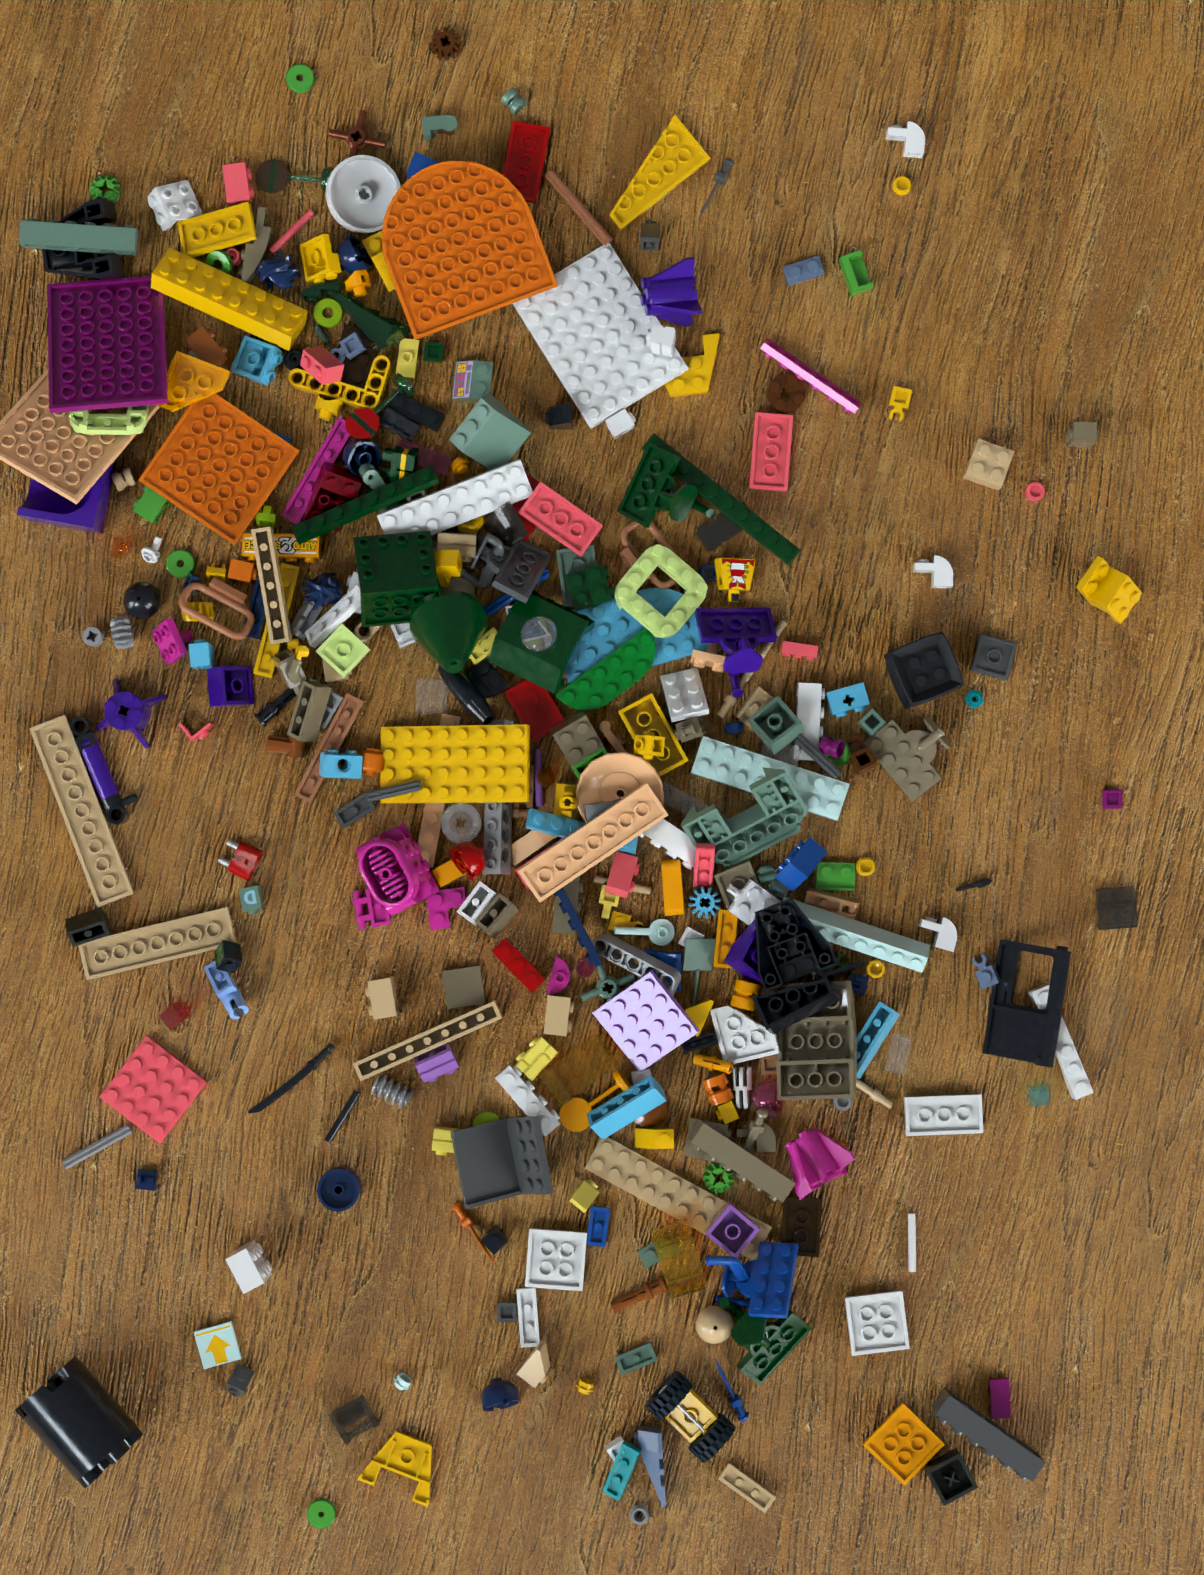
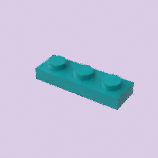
M627 1441L622 1443L602 1490L603 1493L617 1501L621 1500L642 1451L641 1449Z

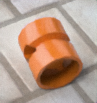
M725 1072L702 1080L705 1091L709 1092L708 1098L711 1106H716L735 1098L731 1087H727L729 1082ZM719 1085L720 1089L715 1090V1086Z

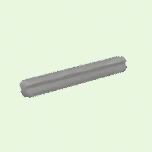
M127 1124L63 1159V1166L65 1169H69L132 1134L131 1127Z

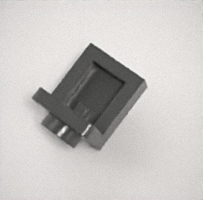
M237 1363L226 1386L228 1393L235 1397H243L255 1371Z

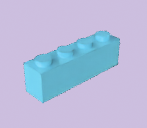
M880 1001L857 1036L858 1079L861 1078L900 1016V1013Z
M650 1075L587 1114L589 1125L603 1140L666 1102L664 1090Z

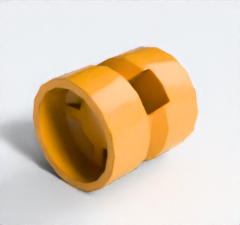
M736 979L734 986L736 994L732 995L730 1005L754 1011L755 1003L752 996L759 993L760 985Z

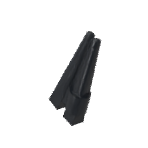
M978 880L976 883L957 888L955 891L975 887L982 888L989 885L992 880Z

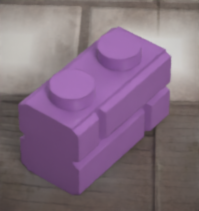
M449 1042L413 1058L423 1083L427 1081L434 1082L439 1076L445 1073L452 1074L456 1071V1068H459L457 1058Z

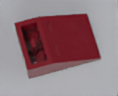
M324 461L316 478L304 520L355 499L362 484L361 478L356 477L345 468ZM341 527L334 529V531L339 532Z

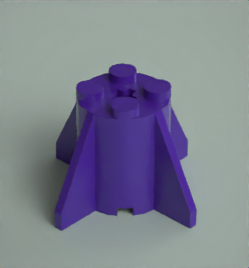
M694 257L685 258L653 277L641 278L643 294L640 295L641 305L645 306L646 316L653 315L685 327L692 326V314H702V309L697 300V290H694L693 284H696L694 278Z
M118 678L113 679L114 695L104 705L105 718L96 727L97 732L113 726L116 729L134 733L146 749L150 748L142 729L148 725L150 720V707L166 700V695L143 699L136 694L124 692Z

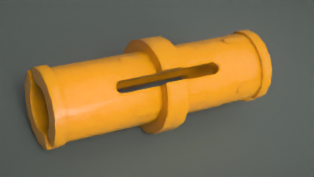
M696 1053L693 1059L694 1065L706 1067L710 1071L717 1070L731 1074L733 1070V1062L718 1059L717 1056L709 1057Z

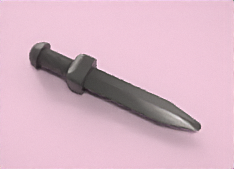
M725 159L721 171L719 170L716 173L714 179L716 184L704 204L699 218L708 207L719 184H725L727 174L730 168L734 166L732 159Z

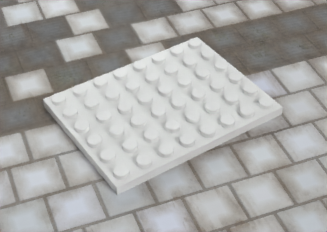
M610 243L602 245L554 274L557 287L512 303L590 429L688 370L687 365L675 347L671 357L664 356L662 353L660 355L651 353L646 341L648 329L652 330L654 324H661L655 316H646L645 306H642L640 301L641 292Z

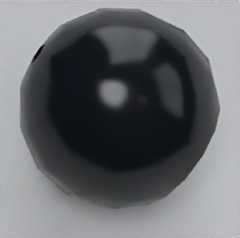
M139 581L126 589L123 604L130 616L137 619H147L158 612L161 605V596L159 590L153 584Z

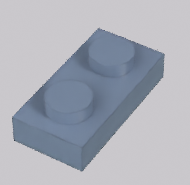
M819 256L782 267L787 286L825 274Z

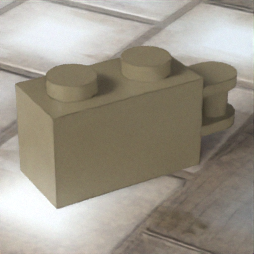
M695 717L675 724L676 729H674L677 740H681V743L708 735L702 717Z

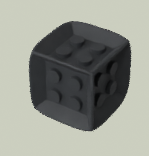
M943 631L905 644L884 655L888 673L905 709L923 704L964 686L959 665Z

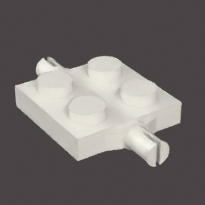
M751 879L740 890L732 884L729 885L730 888L727 887L726 891L735 896L727 910L747 925H750L755 920L756 911L781 902Z

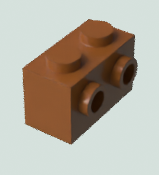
M201 326L185 339V342L202 361L220 367L229 359L226 355L227 349L222 343L218 345L214 341L216 336L209 328L205 330Z

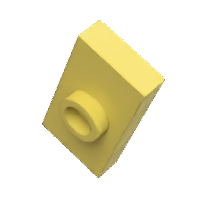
M400 338L396 377L415 379L419 340Z
M492 627L482 635L469 658L474 664L479 663L490 655L494 638L498 632L495 627Z

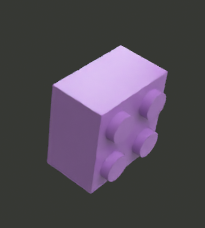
M729 1201L706 1228L705 1234L729 1255L737 1258L760 1228Z

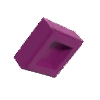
M1122 789L1102 790V809H1122Z

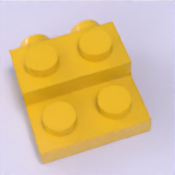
M321 234L299 245L306 282L322 285L325 284V279L332 280L337 278V274L341 272L338 253H332L329 234Z

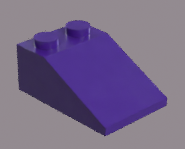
M754 920L732 944L724 961L748 981L761 982L758 974L756 924Z

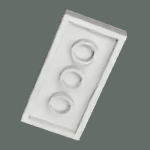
M982 1094L904 1097L906 1136L983 1133Z

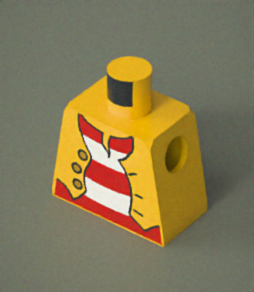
M714 559L718 589L728 590L729 602H739L740 591L750 590L755 560Z

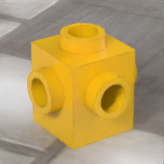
M643 732V735H635L633 754L641 755V758L646 760H653V756L664 757L665 737L655 736L654 732Z

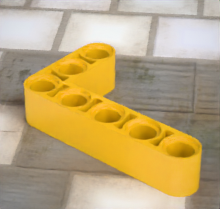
M377 356L372 363L364 389L340 381L325 385L321 384L319 388L314 389L311 385L316 379L307 371L297 368L290 371L288 379L296 389L315 395L320 394L324 398L331 400L338 398L343 401V404L376 411L380 406L392 366L386 356ZM380 362H386L387 367L380 370L377 368ZM296 375L303 376L302 381L299 383L293 382V378ZM374 380H380L381 385L374 388L371 386ZM337 386L339 391L337 394H330V388ZM356 392L357 397L354 400H349L348 394ZM368 398H375L376 401L374 405H366V400Z

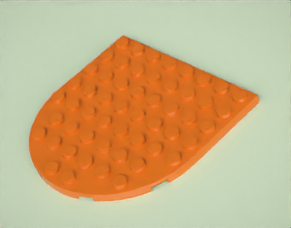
M466 161L437 163L414 174L393 196L383 221L382 250L388 272L414 340L558 286L525 199L506 177L492 168Z

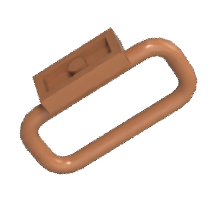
M635 521L627 524L620 533V540L625 549L621 551L619 556L629 569L641 556L628 539L629 532L641 525ZM651 522L648 529L660 545L669 548L676 554L654 523ZM652 572L643 584L650 580L657 588L668 589L677 582L672 578L662 582Z
M214 577L209 586L199 582L190 583L179 598V607L185 614L235 640L245 638L255 622L252 611L243 606L247 595ZM199 590L244 614L247 617V622L240 632H235L190 608L186 602L192 591Z

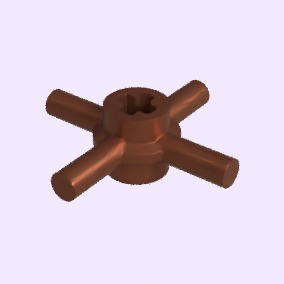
M360 110L356 127L350 129L348 133L333 129L329 131V137L346 140L351 148L350 157L358 155L359 150L364 149L367 145L385 148L386 146L385 140L368 136L364 129L367 111ZM360 136L361 139H358V141L355 142L354 139H357V137Z

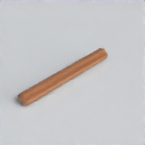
M553 170L548 171L544 177L603 245L611 243L613 238L560 177Z

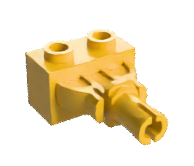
M556 783L555 815L580 820L581 814L577 808L576 799L577 785Z

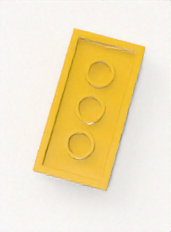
M249 202L177 222L182 253L192 258L257 239L252 208Z

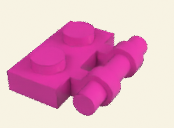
M369 889L365 890V898H361L360 891L353 892L354 900H352V903L355 905L357 915L355 920L358 922L359 930L366 929L365 921L371 920L372 927L391 924L389 912L385 906L375 900ZM364 903H368V915H364L362 905Z

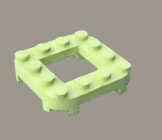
M149 405L128 407L127 414H89L90 410L68 412L70 424L76 433L133 435L141 434L144 431L148 422Z
M657 544L649 547L642 553L617 583L614 590L616 605L620 610L623 608L649 630L654 638H669L681 629L695 612L696 608L704 601L708 586L704 579L674 552L665 546ZM657 566L686 590L665 617L636 593Z

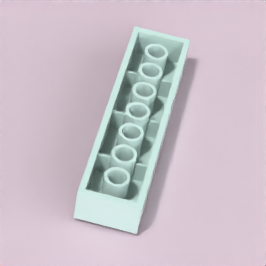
M705 736L702 737L691 774L752 793L749 785L766 777L762 767L783 769L805 803L808 812L838 821L849 788L848 783Z

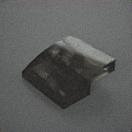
M510 501L500 506L484 519L483 526L486 531L499 538L503 545L512 547L529 534Z
M1134 886L1095 889L1097 927L1099 930L1137 927V906Z

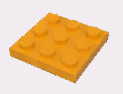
M903 1402L862 1443L904 1486L945 1445Z

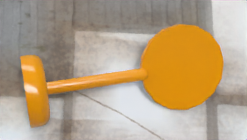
M620 1069L615 1070L613 1073L616 1084L588 1103L582 1098H571L562 1104L559 1116L562 1125L567 1130L581 1132L590 1126L587 1114L593 1111V1105L619 1087L623 1092L632 1087L630 1081Z

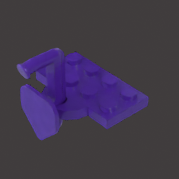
M696 608L695 617L700 642L720 643L722 649L729 654L724 660L723 669L729 673L733 697H741L743 690L739 684V673L755 672L760 669L763 662V657L755 651L758 642H776L777 635L771 608Z

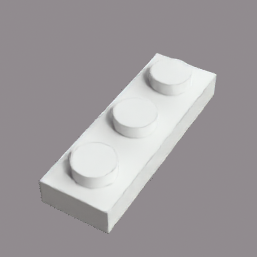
M516 1288L521 1348L536 1347L540 1343L536 1288Z

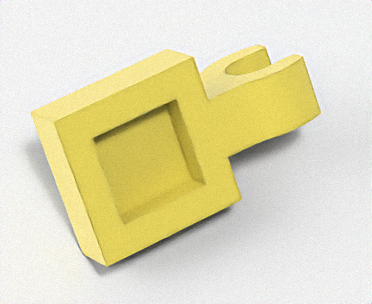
M602 884L598 903L604 905L601 918L609 919L611 907L618 906L619 896L605 893L606 885Z

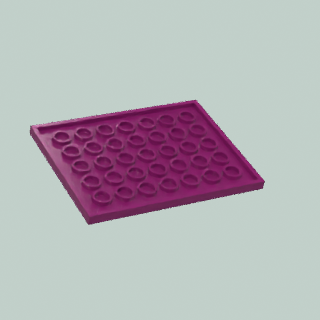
M152 276L47 284L50 413L168 403L164 294L151 288Z

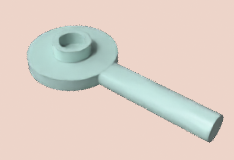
M666 919L654 920L649 925V928L614 927V934L648 935L650 941L659 946L669 944L675 933L672 923Z

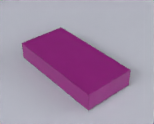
M990 1378L991 1418H1011L1009 1378Z

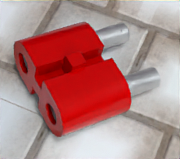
M229 839L226 845L235 849L236 855L231 861L220 857L218 863L228 867V872L246 881H250L256 870V865L259 864L263 856V851L243 841L238 844Z

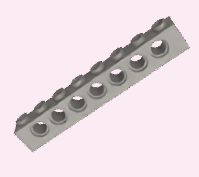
M493 720L487 725H514V721ZM485 803L484 857L486 866L483 874L511 875L513 803Z

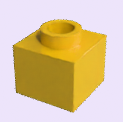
M732 1100L717 1105L718 1110L715 1112L719 1121L723 1120L725 1124L739 1119Z

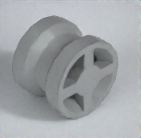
M88 627L83 632V641L91 647H99L104 642L103 632L95 627Z

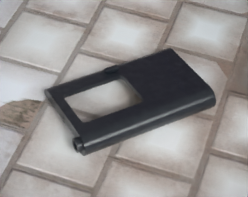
M1000 939L996 971L1001 982L992 987L982 1053L1026 1061L1044 1067H1054L1072 953L1068 951V947L1057 945L1055 949ZM1021 951L1049 955L1054 959L1045 1009L1013 1003Z

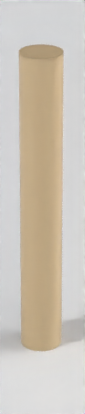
M595 875L594 883L607 884V877ZM635 884L633 891L650 895L651 887Z

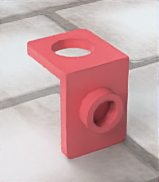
M182 722L178 723L189 739L194 742L198 738L200 740L205 738L209 734L208 730L214 726L213 723H208L196 734L192 735Z

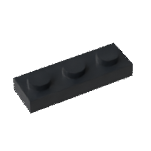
M393 390L385 406L386 408L387 406L392 407L418 424L435 432H438L445 418L444 413Z

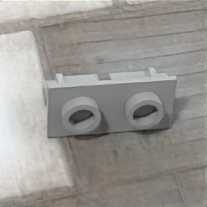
M304 601L290 625L291 634L303 641L306 638L305 632L314 624L323 608L319 606L312 610L315 604L313 601Z

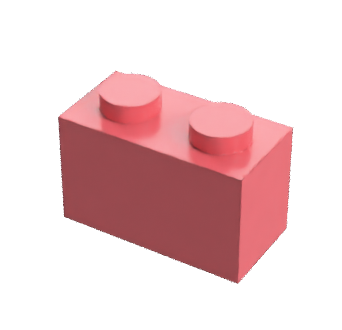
M245 162L222 165L226 199L229 207L244 202H249L252 205L251 198H255L253 186L250 187L249 180L252 179L251 168H247Z
M322 345L303 349L300 366L322 385L341 381L344 364Z
M616 851L605 893L627 898L628 892H633L635 882L632 881L633 875L637 876L640 867L637 864L638 857Z

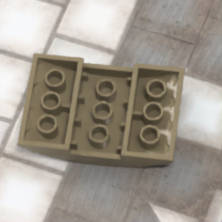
M832 981L839 993L840 1001L778 1032V1043L781 1051L778 1053V1061H776L778 1101L855 1098L857 1032L851 981ZM804 983L783 984L781 986L776 987L775 991L783 990L791 986H800Z

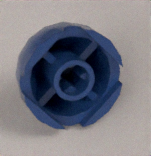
M352 235L339 244L336 252L339 255L341 270H345L350 274L357 270H369L372 268L371 265H373L365 248L361 249L357 245L360 241Z
M354 439L344 448L343 464L356 477H360L358 473L359 468L365 463L372 464L377 471L382 461L380 448L369 439Z
M501 1378L490 1380L491 1384L483 1389L481 1395V1404L485 1412L494 1411V1408H500L501 1410L512 1407L521 1401L516 1386L509 1381H502Z

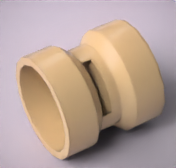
M130 467L124 468L120 473L115 472L111 474L119 492L127 486L132 487L137 484Z

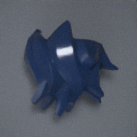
M280 250L275 258L260 262L257 267V276H260V281L266 278L268 289L276 285L283 291L289 287H294L290 282L296 277H301L300 273H296L298 269H294L296 263L290 265L292 254L287 255L283 260V250Z
M325 572L317 575L314 579H305L309 585L301 587V589L309 591L304 595L310 597L304 601H316L312 610L319 606L326 607L329 604H336L341 599L342 587L334 577L336 573Z

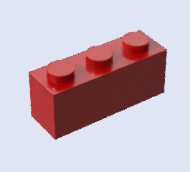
M507 938L491 951L531 993L546 980Z

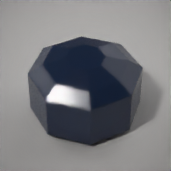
M706 563L699 568V575L705 582H713L716 579L714 564Z
M729 722L725 724V732L728 734H739L743 731L742 722Z

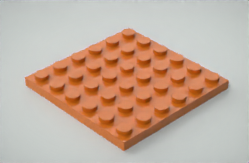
M215 393L189 405L138 481L236 546L300 450Z

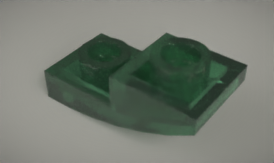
M340 282L317 284L301 291V296L303 299H306V302L316 303L317 300H322L323 293L327 296L342 294V285Z

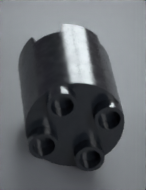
M74 1356L48 1380L49 1385L47 1387L42 1385L15 1411L85 1489L103 1473L104 1469L119 1460L143 1433L84 1364Z

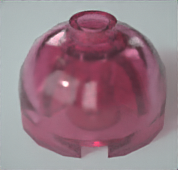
M768 1079L760 1082L755 1092L751 1094V1102L754 1103L755 1109L765 1108L768 1111L769 1118H779L777 1114H781L784 1100H777V1079Z

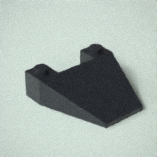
M104 198L85 202L57 223L74 221L77 224L84 225L85 222H92L96 226H101L105 223L115 222L117 219L114 202ZM42 249L45 272L97 280L125 277L123 258L111 254L105 256V253Z

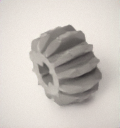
M127 616L111 619L110 626L115 647L117 649H126L133 646L134 634L130 619Z

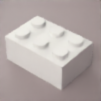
M254 1240L234 1250L225 1259L243 1294L264 1284L272 1275L271 1264L268 1260H264L262 1256L263 1249Z

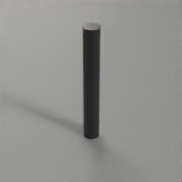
M353 1091L324 1140L329 1143L332 1142L361 1095L360 1092Z

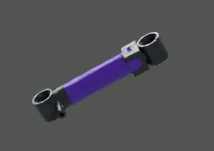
M75 717L70 722V730L74 735L79 736L74 739L86 762L107 813V819L112 824H124L129 818V812L125 806L137 801L138 796L134 793L121 799L99 745L101 744L96 732H92V723L87 718ZM80 722L85 724V729L82 732L77 730V725ZM116 810L122 812V817L119 820H115L113 816Z

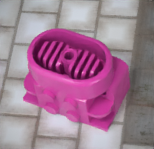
M404 823L356 848L360 873L375 900L385 906L389 914L396 915L440 891L430 872L429 863L423 859L420 846L414 842Z

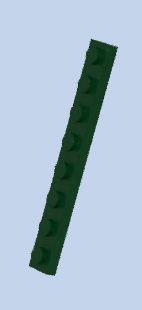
M430 465L291 527L296 541L300 545L440 482L434 467Z

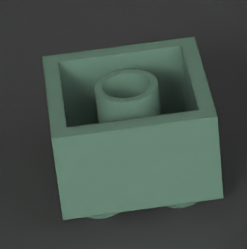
M779 696L748 718L751 729L774 755L804 732L802 722Z

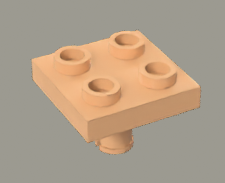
M708 643L706 652L692 651L690 663H693V666L696 668L704 669L707 666L711 667L712 671L723 673V663L726 656L717 655L719 643Z

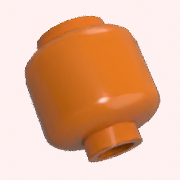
M366 748L365 751L360 753L363 756L362 771H364V775L376 776V773L383 771L384 756L381 750Z

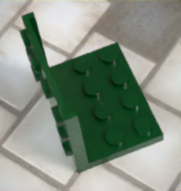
M430 530L353 537L360 588L362 627L409 623L413 607L422 598L435 592L436 596L439 595Z

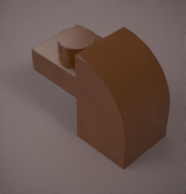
M860 734L846 740L850 747L851 764L858 775L876 767V761L869 748L865 746Z

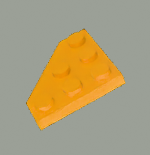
M176 351L167 372L168 403L155 405L175 412L222 391L230 372L229 370Z

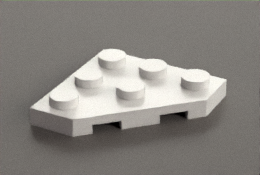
M731 1005L710 1010L723 1060L736 1064L781 1052L776 1033L768 1032L765 1026Z

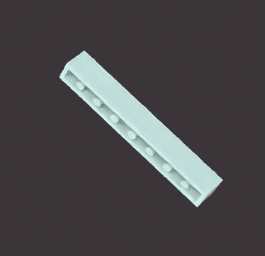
M784 897L782 901H785L790 898ZM793 900L828 942L921 973L923 972L929 958L930 945Z

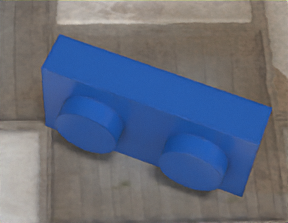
M591 1205L586 1245L606 1246L609 1207Z

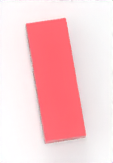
M696 843L693 887H712L715 844Z

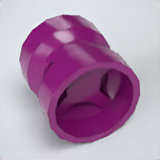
M824 736L820 741L819 751L826 756L830 754L834 758H841L845 751V741L841 739L833 740L832 737Z

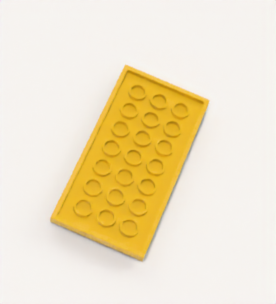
M530 725L381 727V753L384 756V767L380 773V789L415 780H420L422 783V790L380 800L381 804L530 802Z

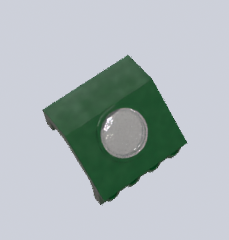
M533 591L527 603L517 599L494 638L488 661L555 694L564 685L565 680L562 679L565 666L580 639L593 628L595 621L589 619L586 615L573 611L570 607L562 606L553 599L545 598L539 595L538 592Z

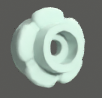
M400 1372L397 1376H394L396 1388L399 1390L409 1389L412 1380L407 1374Z

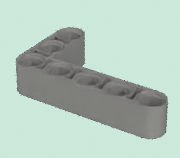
M606 932L600 934L592 941L598 955L639 977L651 971L650 967L654 968L657 977L674 996L681 981V974L677 969ZM600 940L605 943V946L601 945ZM617 949L621 951L622 955L618 954ZM633 958L637 959L639 964H636ZM667 976L671 977L673 982H670Z

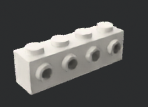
M511 1064L508 1065L495 1079L527 1116H539L541 1131L546 1137L560 1125V1116L554 1109L550 1111L546 1106L548 1102L541 1094L538 1096L533 1091L535 1087L529 1080L525 1081L521 1077L523 1073L516 1065L514 1067Z

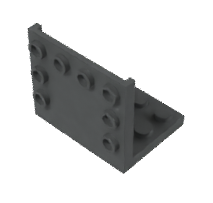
M539 1116L507 1117L450 1132L465 1208L469 1209L521 1194L547 1195L553 1193Z

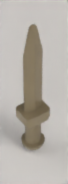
M765 1108L758 1109L756 1120H752L749 1124L750 1133L743 1147L749 1152L752 1151L759 1133L764 1132L763 1121L768 1117V1111Z

